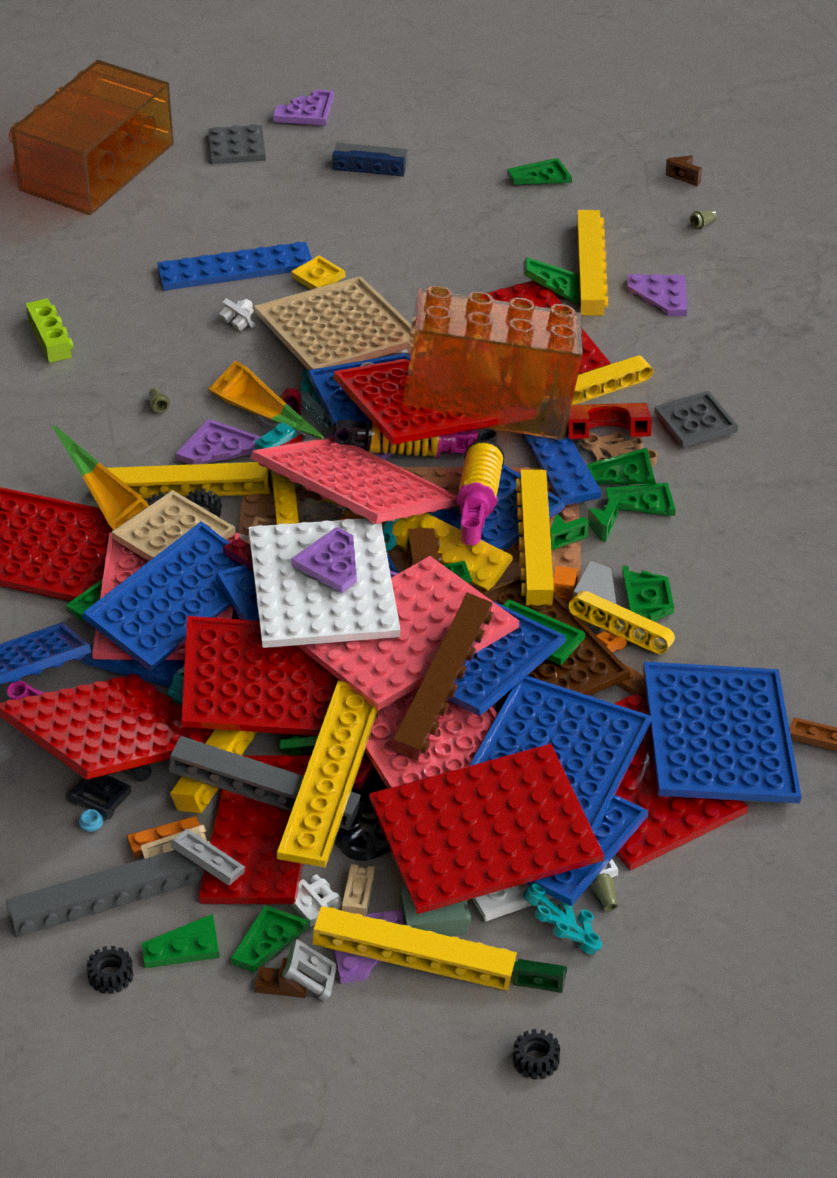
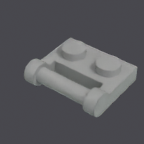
M296 939L290 945L287 963L282 976L288 980L293 979L317 994V998L324 1002L331 994L337 964ZM297 969H299V970H301L302 972H304L305 974L309 975V976L312 977L314 980H312V979H310L309 977H307L306 975L302 974V973L299 972Z

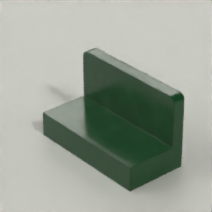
M518 959V961L514 962L513 985L563 993L567 966Z

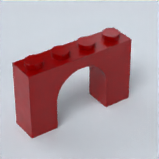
M646 403L565 405V427L569 439L589 438V429L598 426L623 427L629 431L631 437L651 436L652 416Z

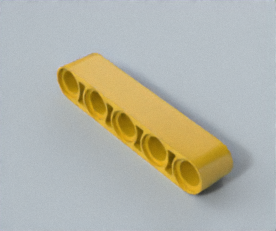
M638 355L565 379L560 383L558 391L569 404L575 405L644 382L651 378L654 371L646 360Z
M580 591L569 602L568 608L572 615L656 654L665 653L675 640L674 633L669 628L588 591ZM578 601H581L585 607L581 606ZM598 610H601L605 616L601 615ZM618 619L622 620L625 625H622ZM639 629H642L645 634L640 633ZM659 638L663 639L665 644L660 642Z

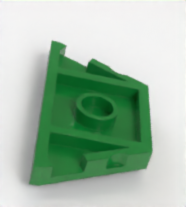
M622 566L623 581L630 611L651 621H657L674 613V603L668 577L659 574L655 575L644 570L640 574L629 571V566Z

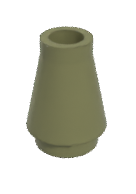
M714 210L694 211L689 217L690 225L693 228L702 229L717 219V213Z
M152 388L149 391L151 409L157 413L167 411L170 405L169 398L158 388Z
M599 874L593 880L591 889L604 910L610 912L618 908L615 882L609 874Z

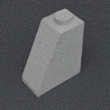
M590 561L573 592L572 599L580 591H588L616 604L611 568ZM578 601L581 606L585 607L581 601ZM598 610L601 615L605 616L601 610Z

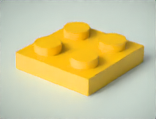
M320 255L291 271L293 279L311 290L337 283L346 277L343 269Z

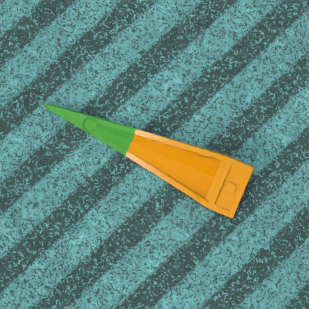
M236 360L208 388L213 395L222 399L227 404L279 424L286 423L300 432L324 440V437L277 396L248 367Z
M53 425V429L113 530L149 507L148 503L138 493L104 467L57 426Z

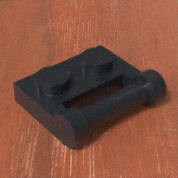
M109 775L90 779L83 778L69 793L68 801L94 809L103 818L109 820L116 808L131 793V786ZM86 792L103 801H106L107 803L103 805L95 800H92L84 796L83 794Z

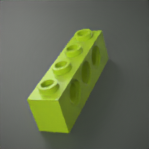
M48 298L25 303L27 319L48 362L52 363L72 358L71 349H74L71 337L68 338L66 327H62V320L60 315L57 316L55 305H51Z

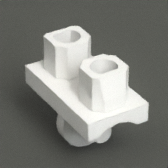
M227 298L223 301L225 308L219 315L224 322L229 323L235 318L231 323L238 331H242L246 326L251 329L255 326V323L250 319V314L254 311L250 300L244 299L238 301L237 304Z

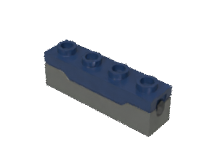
M337 142L332 154L333 170L404 177L408 166V149Z

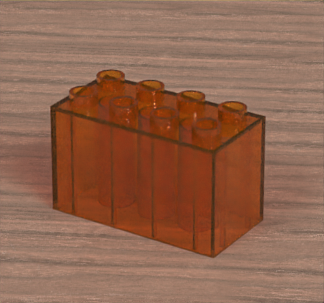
M98 59L85 70L79 71L74 79L64 87L58 88L55 94L42 104L37 105L20 122L12 125L9 132V140L13 143L15 157L13 170L17 174L19 191L91 216L174 144L169 82Z
M440 285L430 286L427 290L418 288L404 364L402 405H407V409H412V406H416L418 410H421V407L432 408L434 412H441L443 414H447L450 411L451 415L461 416L464 413V417L477 419L495 417L498 418L497 425L483 428L564 439L583 356L581 313L575 312L572 307L564 304H555L551 308L534 306L533 302L525 298H513L510 302L493 300L491 295L479 291L472 292L469 296L453 294L449 288Z

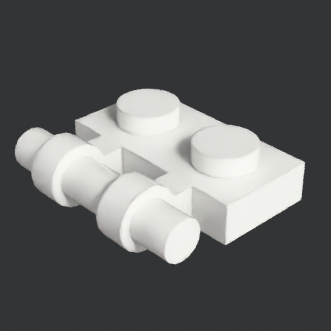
M318 875L311 877L310 881L312 884L310 885L304 879L299 881L296 902L291 904L303 919L310 921V927L315 925L321 906L336 908L342 911L343 902L341 896L330 889V884Z

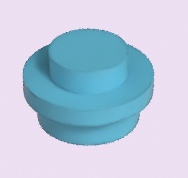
M94 809L84 811L79 818V826L84 831H96L103 825L101 814Z

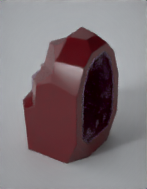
M295 388L285 389L280 398L301 416L299 392Z

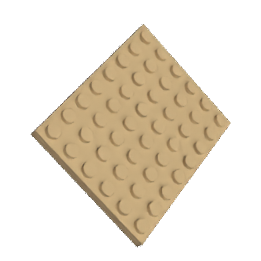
M361 276L254 306L255 313L308 370L381 358V356L397 354L399 351L414 349L419 345L425 344L424 336Z

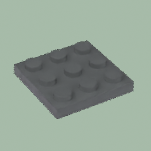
M251 124L249 126L235 125L232 127L208 128L212 164L266 160L262 125Z
M709 391L664 403L654 408L656 416L682 448L738 431V425Z

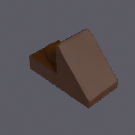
M692 155L673 157L666 160V176L694 186H698L701 183L702 168L693 165Z
M283 957L280 969L259 967L255 983V993L305 998L307 988L293 979L288 980L282 976L287 958ZM297 969L299 972H301L302 974H304V975H306L307 977H309V975H307V974H305L304 972H302L301 970Z

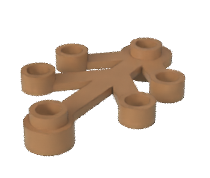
M614 432L603 437L589 433V438L581 440V447L586 451L592 452L597 461L608 458L603 455L601 450L608 452L610 457L632 452L627 450L628 448L633 450L642 449L643 439L634 437L631 440L624 441V434L622 432ZM648 449L651 464L654 467L657 463L658 453L655 450Z

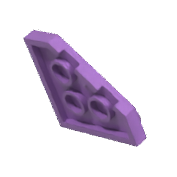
M314 90L310 96L304 97L302 95L291 100V103L288 105L280 104L276 106L273 122H280L282 124L297 123L299 125L312 124L316 126L326 125L334 100V91Z
M627 274L628 293L639 295L642 297L643 302L652 307H659L662 309V313L667 316H687L685 275Z
M207 419L178 450L176 460L192 465L207 464L251 455L252 450H255V440L261 437Z
M335 527L291 558V565L343 593L357 583L353 535Z
M401 909L362 915L405 925ZM333 949L340 984L366 980L371 974V969L377 963L382 962Z

